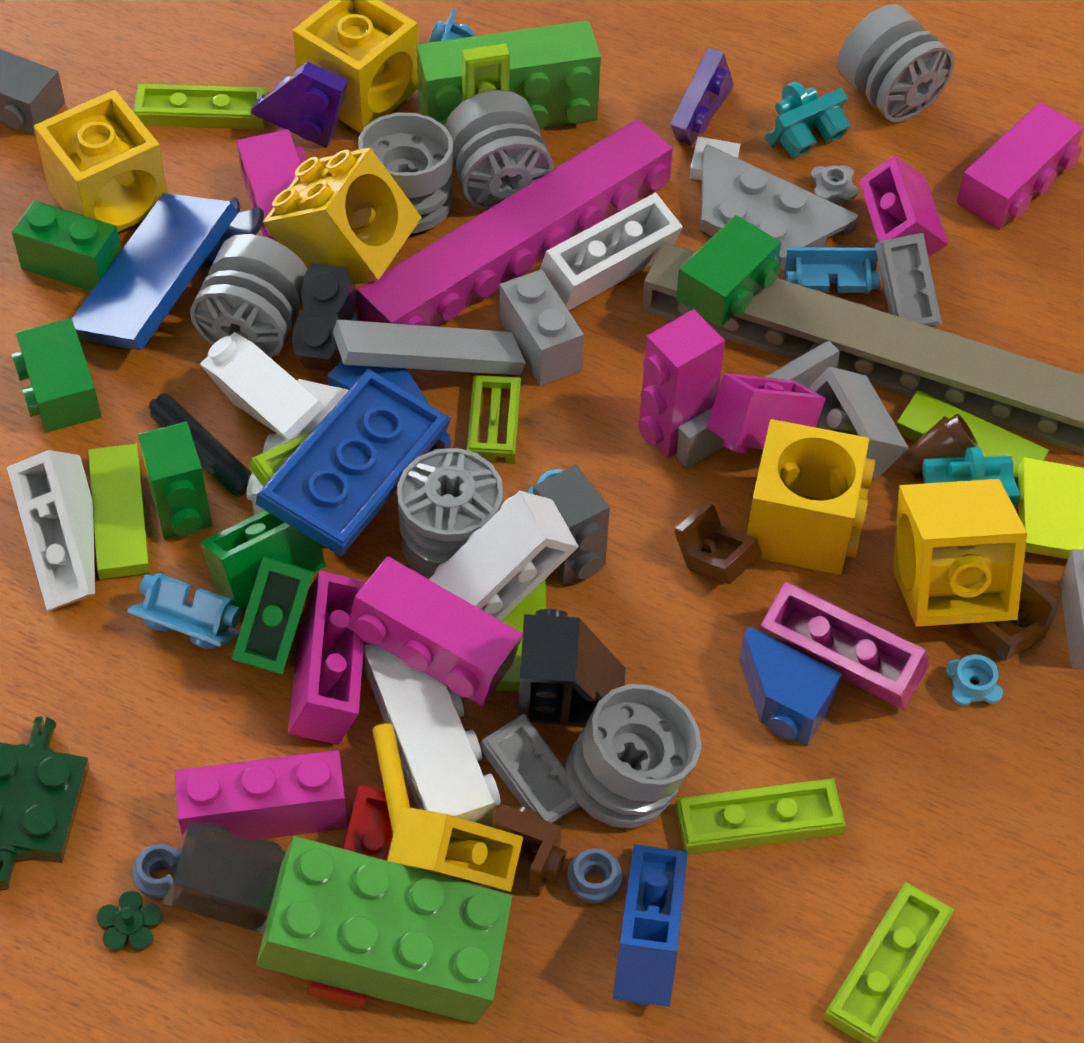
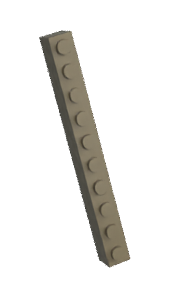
M663 243L644 280L643 312L674 321L691 311V309L676 301L679 268L696 252ZM778 277L769 288L762 287L753 296L750 305L740 316L734 315L721 328L702 317L723 338L791 360H795L824 342L830 341L840 351L837 368L866 375L874 387L911 399L919 390L1000 428L1084 455V375L1052 366L1046 362L1017 355L999 347L973 341L951 332L929 327L907 318L888 314L863 304L844 300L819 290L781 280Z

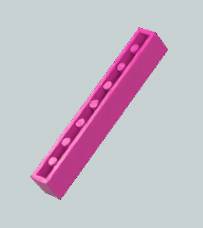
M639 119L632 121L386 271L379 280L368 282L358 288L359 320L365 322L437 326L445 320L448 321L455 318L464 308L480 298H486L493 294L500 284L528 272L534 264L544 259L547 250L633 205L636 200L652 190L662 188L670 180L673 148Z

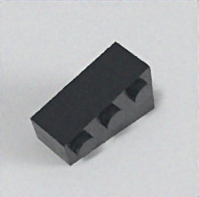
M541 609L536 611L535 615L524 614L518 717L525 714L532 723L586 726L597 703L612 689L625 686L626 668L580 618L568 617L567 612L558 609Z

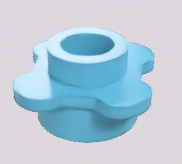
M975 654L968 655L961 660H952L947 665L946 674L952 679L954 686L951 697L958 705L968 706L971 702L976 701L996 704L1001 700L1003 689L997 685L999 675L997 665L993 660ZM970 679L978 681L979 684H972Z

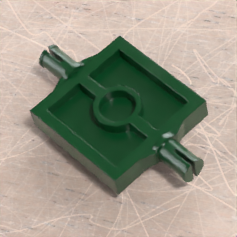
M43 716L34 718V725L28 744L13 745L0 742V890H7L9 888L15 861L41 859L59 863L63 862L89 769L88 757L55 752L49 748L57 724L48 717H46L45 724Z

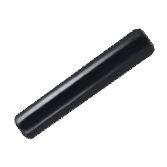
M161 393L156 399L151 400L149 403L151 417L162 427L188 422L200 464L232 495L237 497L243 496L247 491L252 472L171 395Z

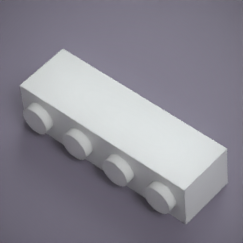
M364 645L365 674L384 723L392 724L394 727L402 769L417 808L450 814L492 827L494 807L500 805V795L492 774L483 776L477 762L482 760V752L473 729L465 731L460 717L464 716V709L460 696L428 674L410 668L402 659L378 645Z

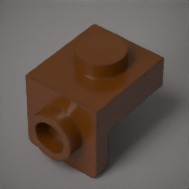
M707 502L699 506L674 531L687 568L727 584H731L762 555L757 538L721 526L715 506Z
M1023 573L1018 619L970 623L968 630L1006 661L1046 637L1059 602L1033 579Z
M500 803L492 820V828L523 837L519 857L533 862L530 868L529 892L540 895L547 879L554 882L557 880L565 862L567 850L560 848L561 826L545 821L541 815L525 807L514 809Z

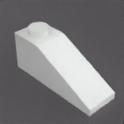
M236 332L214 343L208 352V357L200 363V366L235 406L288 441L325 408L319 399L254 343Z
M47 450L8 466L9 478L46 610L53 611L95 595L93 500L80 455Z

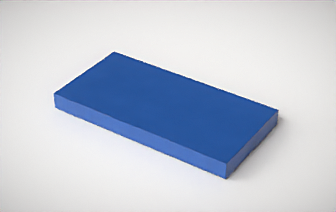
M163 193L72 318L79 340L141 351L235 219L238 212L232 202Z
M367 369L257 493L255 504L337 555L342 556L395 493L403 470L418 456L429 452L448 429L451 418L372 370Z

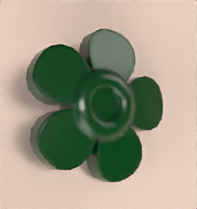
M127 891L119 898L121 910L114 905L102 906L97 914V922L101 928L107 930L102 937L103 944L107 949L119 952L126 947L128 939L132 949L135 951H143L152 945L154 938L149 929L156 928L162 922V913L158 905L152 903L143 906V899L139 892Z

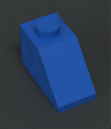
M749 626L744 633L740 664L760 722L769 726L770 730L777 736L786 740H795L808 746L836 700L842 673Z

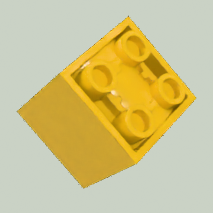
M330 0L292 30L296 69L308 61L348 79L338 119L359 133L372 121L388 115L418 90L416 44H419L418 23L380 0Z
M112 90L33 125L48 189L64 210L116 225L117 231L120 232L143 221L162 194H168L160 144L116 90Z
M371 147L352 152L343 150L334 156L318 159V157L307 159L296 169L295 175L297 177L288 189H285L275 197L272 202L273 209L262 223L278 243L288 247L302 259L307 269L312 263L346 267L355 284L379 280L422 217Z
M770 419L747 530L748 536L758 539L762 555L758 559L842 575L846 556L856 557L860 534L865 520L868 505V489L871 486L875 466L874 459L866 458L870 438ZM800 496L813 497L822 501L810 500Z
M1000 479L899 485L893 572L916 627L1018 619L1027 531Z

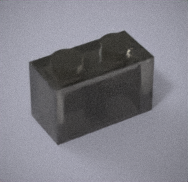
M190 822L178 844L162 904L264 934L281 863L287 851H284L279 844L265 839L251 841L231 835L226 828L217 824L202 823L198 825Z

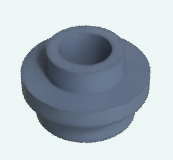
M154 844L144 849L137 857L133 865L132 875L137 889L142 894L154 899H163L175 895L184 887L189 876L187 860L181 851L166 844ZM165 868L171 871L164 878H152L153 873L158 869Z
M598 848L587 849L575 856L570 862L567 872L568 885L572 893L579 899L589 903H602L613 898L619 891L622 884V869L617 859L609 852ZM590 873H598L603 876L604 881L602 883H590L586 881L585 877Z

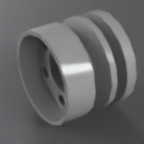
M892 4L872 11L854 27L839 51L837 67L840 75L858 92L866 95L868 102L878 108V111L886 119L892 122H901L920 114L934 102L947 85L953 72L955 60L953 52L947 46L940 43L936 36L925 31L924 26L902 6Z
M501 90L479 93L463 101L450 113L445 127L453 138V163L456 166V174L461 182L463 193L471 205L486 211L553 170V161L547 150L546 143L540 135V128L527 100L520 95Z
M393 113L379 117L366 125L359 136L358 150L371 147L422 217L412 233L432 229L444 221L452 208L453 138L447 128L435 119L417 113Z
M254 234L235 235L223 242L208 272V276L205 278L190 308L192 323L200 335L212 345L221 338L231 336L236 332L254 343L270 358L274 357L282 349L288 333L294 324V318L303 305L301 288L308 269L302 259L293 251L271 238Z
M459 448L436 449L418 456L403 470L397 484L401 552L411 568L425 578L430 579L438 566L448 561L467 542L473 532L482 528L501 509L503 504L502 478L493 464L475 452Z
M628 684L612 689L597 703L585 728L580 732L578 739L571 748L565 764L567 785L576 802L588 814L608 825L637 828L654 822L667 809L671 800L677 794L679 787L686 781L697 764L702 748L699 726L690 710L674 695L657 687Z

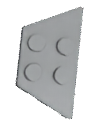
M706 144L702 156L700 231L713 237L737 215L781 241L778 263L781 264L782 268L785 266L787 247H823L828 237L842 230L848 234L855 229L859 217L858 214L711 145Z

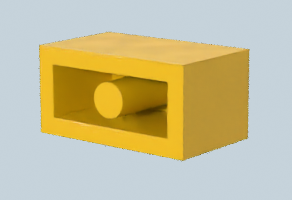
M400 806L387 861L466 883L511 892L523 837L450 814Z

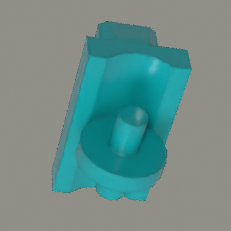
M798 82L785 85L782 90V101L775 104V109L779 114L775 119V129L768 132L765 138L771 147L782 143L793 159L807 154L816 145L817 141L810 132L812 128H818L826 143L842 138L850 128V124L841 109L848 100L847 95L842 88H839L818 98V94L813 87L805 90Z
M968 447L964 458L924 459L922 472L925 484L1000 479L1012 504H1018L1020 492L1014 479L1012 456L984 457L980 447Z

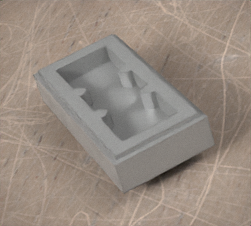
M924 234L908 235L875 243L889 314L907 318L929 327L942 324Z
M525 714L481 741L480 748L482 753L522 807L537 812L545 821L553 824L581 807L576 802L567 785L565 768Z

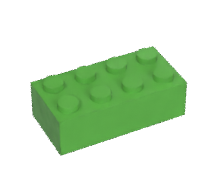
M589 20L416 44L420 114L431 117L444 126L450 113L462 103V50L505 43L510 54L509 91L527 100L540 129L598 120L601 55Z
M293 836L281 863L256 966L476 1024L494 1000L513 895Z

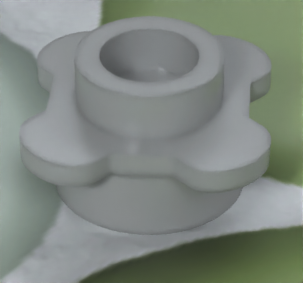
M847 165L829 166L827 168L816 166L812 169L810 177L816 183L815 195L838 206L857 196L858 188L853 185L854 170Z

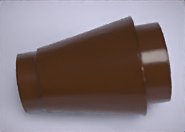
M959 414L949 419L943 416L901 456L911 474L918 478L923 475L922 465L924 459L964 458L967 448L978 447V442L968 424Z

